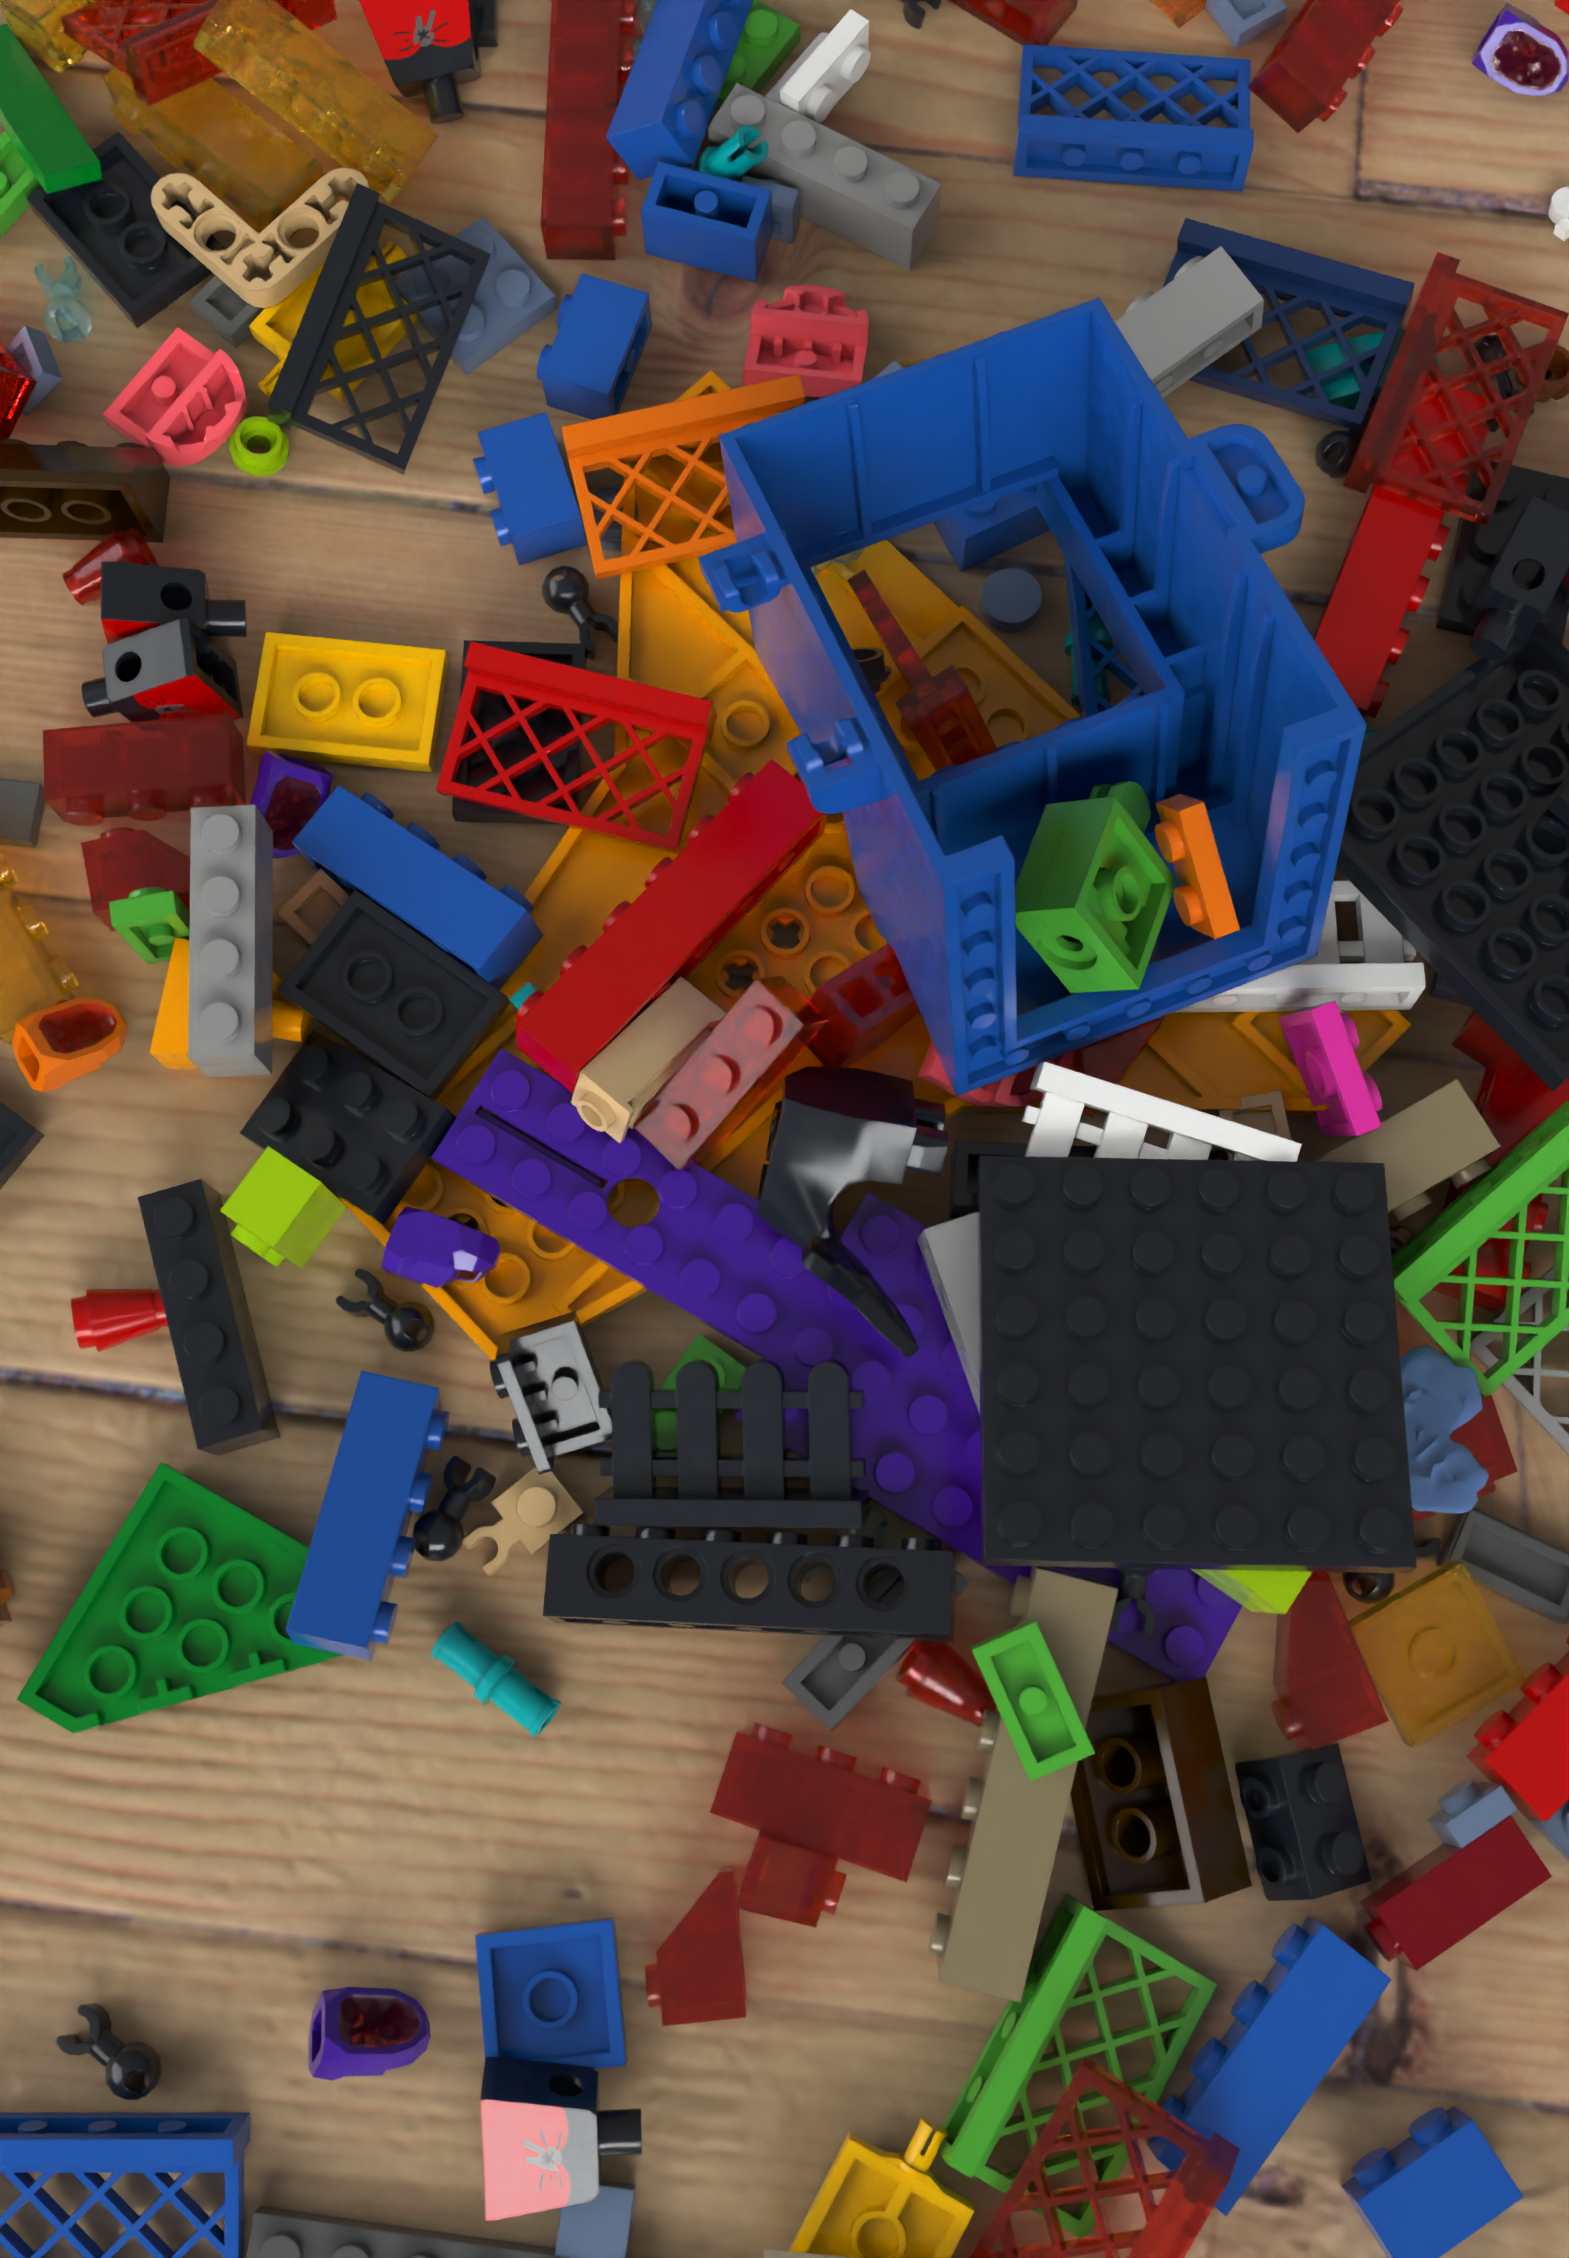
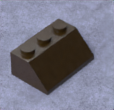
M17 439L0 440V537L163 543L170 477L155 449L146 448L136 443L126 442L120 443L116 447L87 446L77 441H61L57 445L28 444Z
M1200 1677L1093 1696L1085 1731L1095 1754L1078 1761L1070 1794L1094 1910L1105 1911L1206 1903L1252 1886L1207 1678Z

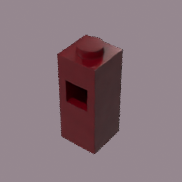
M1509 1815L1463 1848L1443 1843L1359 1901L1371 1919L1363 1927L1376 1949L1386 1961L1390 1962L1397 1958L1400 1963L1417 1971L1547 1881L1552 1875L1512 1816Z

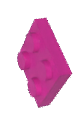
M1336 1001L1302 1008L1278 1017L1295 1066L1298 1068L1309 1094L1308 1098L1311 1099L1313 1106L1324 1104L1328 1106L1325 1111H1315L1313 1114L1321 1136H1359L1382 1127L1376 1112L1382 1109L1380 1092L1371 1075L1368 1073L1362 1074L1354 1049L1359 1047V1037L1350 1015L1346 1011L1340 1012Z

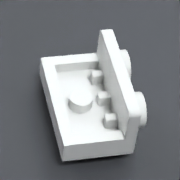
M850 9L829 34L822 32L814 39L765 97L819 124L823 122L832 108L850 87L862 77L868 68L871 58V52L868 50L869 20Z

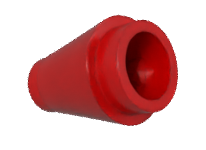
M87 1289L86 1296L71 1299L73 1324L80 1349L96 1347L98 1352H102L159 1330L160 1327L168 1326L160 1289Z

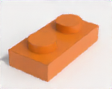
M1178 794L1157 802L1156 807L1161 823L1155 826V836L1165 860L1168 863L1173 862L1179 887L1173 890V898L1180 918L1187 926L1191 925V928L1214 939L1240 930L1204 801Z

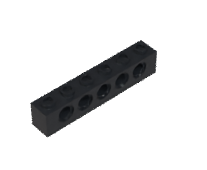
M572 1524L570 1535L550 1534L543 1616L556 1623L954 1642L957 1560L953 1551H942V1541L903 1538L901 1539V1549L874 1548L875 1539L872 1537L837 1535L834 1536V1546L807 1545L808 1536L805 1534L771 1532L768 1533L767 1543L741 1542L740 1532L722 1529L702 1530L701 1540L675 1539L676 1530L651 1526L636 1527L635 1538L611 1537L610 1527L595 1524ZM618 1559H631L634 1565L632 1582L624 1590L609 1592L605 1584V1574L608 1567ZM683 1562H697L701 1569V1579L698 1586L686 1595H675L670 1587V1577L673 1570ZM751 1564L765 1566L768 1571V1583L764 1591L753 1598L738 1596L735 1582L739 1572ZM817 1567H826L833 1570L836 1576V1585L829 1597L821 1601H810L803 1597L801 1590L802 1581L810 1570ZM883 1570L896 1571L904 1578V1590L901 1596L890 1604L875 1603L870 1600L868 1595L870 1580L876 1573Z

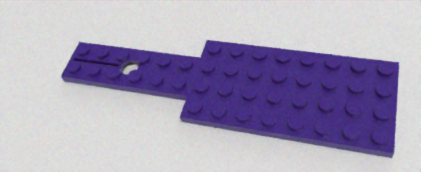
M502 1048L499 1050L432 1155L435 1163L759 1357L774 1361L781 1367L784 1373L785 1389H808V1377L811 1370L823 1360L834 1359L842 1362L850 1372L851 1389H864L865 1406L863 1409H851L852 1457L866 1458V1475L864 1478H853V1488L857 1490L869 1489L870 1500L933 1538L942 1541L943 1544L1013 1586L1018 1575L1030 1576L1032 1566L982 1565L980 1415L917 1241L922 1231L929 1227L867 1192L840 1237L842 1243L870 1270L873 1277L905 1318L919 1347V1350L909 1359L879 1333L852 1303L802 1264L801 1248L774 1231L756 1213V1199L635 1127L633 1129L628 1127L625 1139L620 1144L605 1131L600 1132L591 1128L581 1118L577 1108L571 1103L572 1092L561 1083ZM482 1109H485L486 1111L490 1112L491 1114L495 1115L496 1117L500 1118L501 1120L505 1121L506 1123L510 1124L511 1126L515 1127L516 1129L520 1130L526 1135L532 1137L533 1139L537 1140L538 1142L542 1143L543 1145L547 1146L548 1148L552 1149L553 1151L557 1152L558 1154L562 1155L563 1157L567 1158L568 1160L572 1161L573 1163L577 1164L583 1169L589 1171L590 1173L607 1182V1184L603 1189H601L600 1186L602 1185V1181L585 1172L584 1170L580 1169L579 1167L575 1166L574 1164L570 1163L569 1161L565 1160L564 1158L560 1157L559 1155L555 1154L554 1152L548 1150L547 1148L543 1147L542 1145L538 1144L537 1142L533 1141L532 1139L528 1138L527 1136L523 1135L522 1133L518 1132L517 1130L513 1129L512 1127L508 1126L507 1124L503 1123L497 1118L491 1116ZM631 1178L648 1182L656 1190L659 1197V1209L656 1216L648 1224L635 1228L625 1227L617 1223L610 1215L607 1204L611 1190L621 1181ZM739 1408L734 1416L740 1422H742V1408ZM785 1409L786 1449L800 1458H810L809 1409ZM1056 1567L1111 1581L1118 1588L1117 1596L1119 1594L1121 1573L1115 1568ZM1156 1569L1147 1576L1145 1602L1151 1606L1155 1614L1156 1624L1153 1633L1146 1635L1140 1631V1613L1133 1606L1131 1599L1129 1608L1120 1614L1119 1629L1116 1632L1109 1629L1106 1642L1173 1682L1205 1677L1242 1605L1191 1569Z

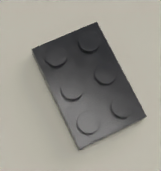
M118 131L92 150L100 161L101 180L53 193H46L43 187H40L26 197L36 216L138 329L213 272L174 239L160 224L152 206L151 193L153 187L161 178ZM178 200L171 205V207L178 205L191 216L193 223L197 219L189 208ZM213 235L208 238L206 247L216 251L224 250V247Z
M1479 457L1476 458L1469 473L1470 479L1464 495L1436 628L1473 637L1476 630L1468 627L1464 619L1499 548L1533 495L1569 512V478ZM1558 587L1549 607L1539 622L1562 644L1569 613V602L1564 603Z
M464 640L460 699L468 673L464 663L470 641L472 640ZM472 641L587 670L588 654L586 644ZM480 690L473 716L484 733L512 717L515 713L505 696ZM515 699L521 711L533 704ZM548 708L527 721L543 748L575 730L566 713L553 708ZM574 714L580 726L583 725L584 716ZM522 725L490 743L505 770L537 752ZM471 726L466 743L477 737ZM581 739L549 758L564 785L581 776ZM482 747L461 760L455 782L478 787L499 773ZM543 762L511 780L523 800L535 803L558 790ZM505 784L492 791L511 796ZM580 790L571 795L578 809ZM454 797L452 801V815L455 821L556 824ZM565 799L552 806L571 811Z
M356 890L277 988L285 999L403 1083L436 1101L510 1004L507 995Z
M313 1030L240 1131V1134L263 1150L267 1146L271 1147L322 1182L333 1194L384 1225L428 1163L457 1117L443 1105Z

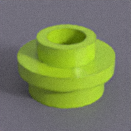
M253 416L241 421L230 435L229 453L233 463L244 473L257 477L270 476L280 471L287 463L289 458V441L285 432L278 425L268 421V418ZM260 445L268 448L270 451L256 454L249 450L254 446Z

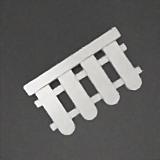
M1333 881L1316 957L1172 1013L1297 1011L1302 1008L1336 1001L1339 1011L1410 1010L1426 987L1424 962L1404 963V961H1413L1416 956V949L1407 940H1402V935L1350 881ZM1355 901L1359 941H1338L1335 902ZM1340 962H1361V963L1340 964Z
M1042 1062L1037 1065L1030 1087L1032 1090L1044 1093L1040 1108L1027 1105L1022 1122L1034 1125L1024 1155L1030 1157H1068L1074 1138L1097 1145L1093 1158L1208 1160L1211 1147L1234 1154L1232 1160L1296 1162L1302 1145L1298 1142L1048 1062ZM1084 1106L1107 1113L1103 1129L1079 1122ZM1148 1127L1170 1133L1166 1149L1143 1142Z

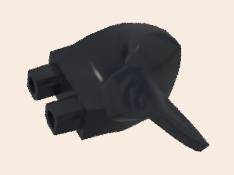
M806 1066L785 1076L782 1082L783 1099L775 1104L766 1150V1160L769 1161V1164H763L756 1213L774 1231L801 1248L802 1264L809 1271L852 1303L879 1333L904 1356L910 1359L919 1350L910 1327L899 1309L873 1277L870 1270L840 1240L833 1222V1209L836 1200L841 1194L854 1184L865 1181L902 1184L905 1169L940 1176L949 1145L948 1131H943L946 1116L945 1104L914 1098L913 1081L858 1068Z

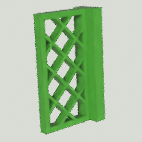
M1568 1100L1494 1164L1491 1170L1476 1180L1392 1255L1395 1299L1442 1353L1446 1354L1456 1366L1467 1365L1475 1369L1481 1396L1485 1398L1569 1325V1298L1567 1299V1289H1569ZM1561 1175V1186H1550ZM1540 1193L1560 1194L1557 1233L1525 1231L1527 1204ZM1512 1219L1511 1230H1500L1501 1227ZM1489 1238L1510 1239L1508 1276L1476 1275L1477 1249ZM1525 1240L1556 1241L1554 1279L1522 1277ZM1462 1263V1274H1451ZM1440 1282L1461 1283L1458 1320L1434 1319L1419 1300ZM1475 1284L1507 1286L1504 1323L1472 1321ZM1521 1286L1553 1288L1551 1314L1539 1325L1518 1324ZM1444 1329L1458 1330L1457 1344ZM1471 1331L1503 1332L1502 1358L1482 1374L1469 1359ZM1518 1333H1526L1527 1335L1517 1343Z
M1066 1893L1031 1958L1021 2003L1011 2000L1007 2003L942 2125V2128L947 2131L948 2135L944 2138L938 2152L947 2165L971 2179L974 2175L1086 2241L1218 1984ZM1106 1935L1126 1946L1133 1974L1098 1984L1093 1959ZM1140 1955L1158 1966L1144 1970ZM1085 1976L1087 1988L1077 1991ZM1177 1976L1193 1986L1180 2012L1157 2019L1148 1987L1149 1983ZM1137 1988L1146 2023L1111 2033L1102 1998ZM1091 2002L1100 2037L1065 2048L1059 2026L1068 2008ZM1170 2030L1163 2043L1161 2033ZM1149 2037L1155 2060L1148 2074L1124 2082L1115 2047ZM1052 2040L1054 2051L1044 2054ZM1104 2051L1113 2086L1078 2097L1069 2061ZM1058 2065L1067 2100L1031 2111L1025 2088L1033 2073ZM1137 2094L1130 2107L1128 2096ZM1117 2100L1122 2124L1115 2138L1090 2146L1081 2111ZM1018 2103L1021 2115L1010 2118ZM1071 2115L1080 2150L1044 2161L1035 2126ZM1025 2130L1033 2165L1004 2173L987 2163L1000 2137ZM1104 2158L1098 2171H1096L1094 2161ZM1084 2165L1089 2188L1074 2214L1054 2202L1048 2176ZM1037 2180L1040 2193L1024 2184Z

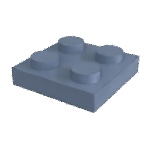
M484 216L455 236L491 254L450 357L466 375L557 309L554 293ZM451 255L431 262L443 291L466 283L473 265ZM422 265L406 271L394 280L401 298L408 303L434 294ZM460 297L448 301L453 315ZM439 305L416 313L418 322L434 340L446 335L448 326Z

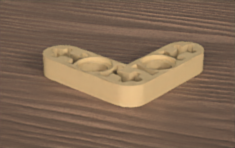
M345 167L333 169L320 178L259 234L202 183L189 174L173 173L161 178L152 189L151 202L160 224L174 239L245 302L254 307L267 308L282 302L325 263L349 204L344 200L336 203V198L342 195L347 199H351L357 183L367 188L370 187L363 174L355 169ZM177 200L182 204L191 203L197 219L193 223L191 216L178 205L171 207V205ZM332 218L333 223L328 225L326 221ZM307 227L319 232L318 239L309 247L297 248L288 243L290 236L298 229ZM227 230L236 234L233 244L224 250L216 251L206 247L208 238L217 231ZM279 250V251L281 252L282 256L279 255V256L276 258L275 252ZM257 271L263 275L269 273L272 275L267 281L259 277L253 280L251 278V275Z

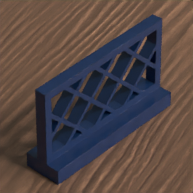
M1185 218L1177 238V251L1163 287L1174 280L1176 273L1186 262L1196 256H1203L1205 258L1222 246L1255 289L1265 296L1271 310L1263 313L1261 328L1277 321L1289 344L1259 359L1249 338H1246L1240 344L1250 364L1228 373L1216 369L1214 364L1211 363L1190 378L1189 381L1360 432L1399 331L1403 329L1409 314L1414 283ZM1278 299H1281V300H1284V301H1287V302H1285V303H1283V304L1280 305ZM1305 307L1320 311L1327 327L1298 340L1286 316ZM1335 315L1343 317V319L1337 321ZM1360 324H1367L1385 330L1379 346L1355 357L1344 335V332ZM1334 338L1345 362L1316 376L1304 351ZM1295 356L1306 381L1288 390L1272 386L1265 370ZM1372 363L1366 378L1361 368ZM1351 373L1361 391L1355 409L1352 410L1329 403L1322 387ZM1256 375L1258 381H1254L1248 378ZM1312 392L1315 398L1305 395Z

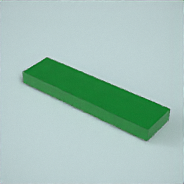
M8 24L0 25L1 125L46 193H53L101 180L102 173L99 159Z

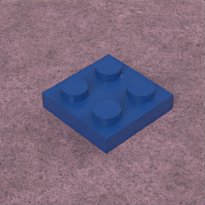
M615 1917L480 1932L475 1936L485 2057H504L592 2067L593 2069L625 2066L627 2064L628 2057Z

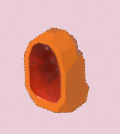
M78 997L38 1010L16 1022L12 1046L18 1066L32 1089L41 1092L59 1089L75 1078L100 1069L104 1061L119 1052L127 1037V1021L113 1004L95 998Z

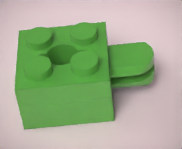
M1125 781L1118 782L1115 785H1095L1087 800L1046 804L1015 885V926L1070 993L1140 989L1177 882L1175 876L1144 835L1151 816V809L1143 788L1136 782Z

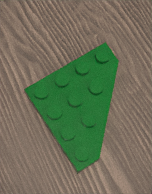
M160 1462L16 1700L68 1731L79 1733L346 1655L293 1644L286 1632L310 1546L172 1466Z

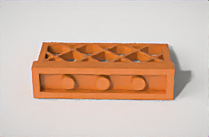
M800 374L561 427L565 451L597 580L700 557L737 543L735 531L715 520L729 497L726 476L704 464L701 460L711 444L720 443L719 435L804 405L805 395ZM697 448L693 456L684 451ZM668 454L686 465L670 492L642 475L653 457ZM638 461L634 469L625 465L626 463ZM609 467L627 478V480L610 505L588 492L584 473ZM694 471L723 488L707 514L678 497ZM635 485L640 486L664 501L648 527L619 511ZM592 507L604 514L598 525H596ZM671 507L700 523L690 541L673 544L656 533ZM613 520L641 536L630 555L608 560L604 559L600 540ZM708 529L718 534L703 538ZM649 542L659 547L657 549L644 551Z

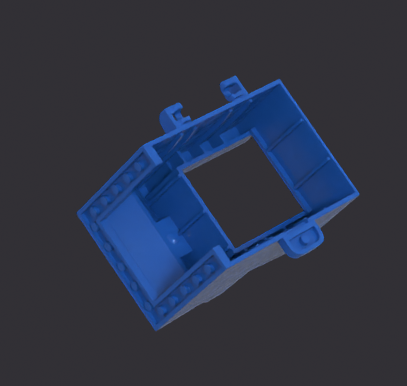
M1096 298L719 435L737 543L698 557L701 572L710 586L721 612L730 610L731 612L739 613L749 610L756 653L802 734L786 742L789 755L806 788L813 807L824 814L843 812L858 890L878 932L895 951L956 1096L1317 956L1367 724L1260 555L1286 545L1297 536L1301 528L1305 505L1302 490L1269 439L1261 431L1248 425L1229 424L1187 438L1101 299ZM1036 484L1037 508L1145 695L1128 697L1115 707L1084 719L1074 718L1067 720L1054 730L1023 742L1006 743L991 754L962 765L943 767L932 776L918 781L811 567ZM1125 781L1136 782L1143 788L1151 809V816L1144 835L1177 879L1173 862L1168 863L1165 860L1157 844L1155 826L1161 823L1156 803L1178 794L1204 801L1240 930L1214 939L1191 928V925L1187 926L1178 914L1172 894L1140 989L1070 993L1015 926V885L1046 804L1087 800L1095 785H1115L1118 782ZM1178 880L1176 882L1175 888L1179 887Z

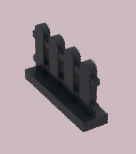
M633 1359L615 1368L611 1376V1389L598 1391L599 1408H611L612 1457L600 1459V1476H613V1487H609L595 1498V1525L862 1528L870 1516L869 1489L857 1490L853 1488V1478H864L866 1475V1458L852 1457L851 1409H863L865 1406L864 1389H851L850 1372L838 1360L827 1359L818 1363L809 1374L808 1389H785V1378L781 1367L774 1361L767 1359L755 1361L746 1368L742 1376V1389H719V1375L716 1368L710 1362L702 1359L690 1361L678 1371L676 1389H654V1375L651 1368L645 1362ZM655 1408H676L678 1457H656ZM720 1408H742L743 1457H721ZM785 1409H809L810 1458H786ZM656 1476H678V1487H657ZM721 1477H744V1488L721 1487ZM787 1477H810V1488H787Z

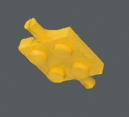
M391 241L387 242L386 246L381 250L387 265L407 258L401 248L397 245L395 247ZM374 259L369 263L366 272L378 268ZM324 264L282 302L265 308L249 325L254 339L276 354L280 360L269 374L258 383L260 389L269 398ZM383 279L360 287L357 292L356 299L365 319L395 308ZM402 299L404 305H405V304H408V302H406L404 299ZM351 310L344 326L356 322ZM416 313L409 316L414 325L418 321ZM400 319L370 330L382 359L406 334ZM361 333L337 342L334 353L343 373L373 363ZM329 364L322 381L335 377ZM365 378L348 384L352 393ZM339 387L327 391L341 403L345 401Z
M922 2117L904 2155L883 2151L849 2131L789 2251L853 2258H951L974 2213V2204L940 2184L929 2171L944 2138L948 2135L947 2131L937 2123L933 2129L932 2121Z

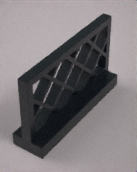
M357 183L268 401V421L288 430L295 426L404 475L491 254L379 202L380 193ZM384 226H390L409 235L416 255L387 265L378 245ZM423 242L434 248L426 251ZM373 255L378 268L366 272ZM451 255L473 265L466 283L443 291L431 262ZM422 265L434 294L404 305L392 276ZM383 279L395 308L365 319L356 299L357 292L360 287ZM460 297L453 315L448 301ZM439 305L448 326L446 335L421 345L409 316ZM351 310L356 322L344 326ZM400 319L412 348L382 359L370 330ZM361 333L373 363L343 373L334 353L338 341ZM439 351L431 368L426 355ZM417 359L427 380L424 390L400 399L388 369ZM329 364L335 377L322 381ZM379 373L391 402L360 413L348 384ZM339 387L352 417L329 424L309 415V411L315 396ZM417 405L410 422L404 409ZM396 413L405 433L398 454L374 444L366 423ZM357 427L361 438L347 432V430Z

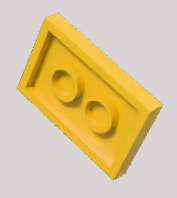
M266 632L246 746L252 755L264 756L266 750H273L303 760L432 773L449 667L448 654L443 649Z

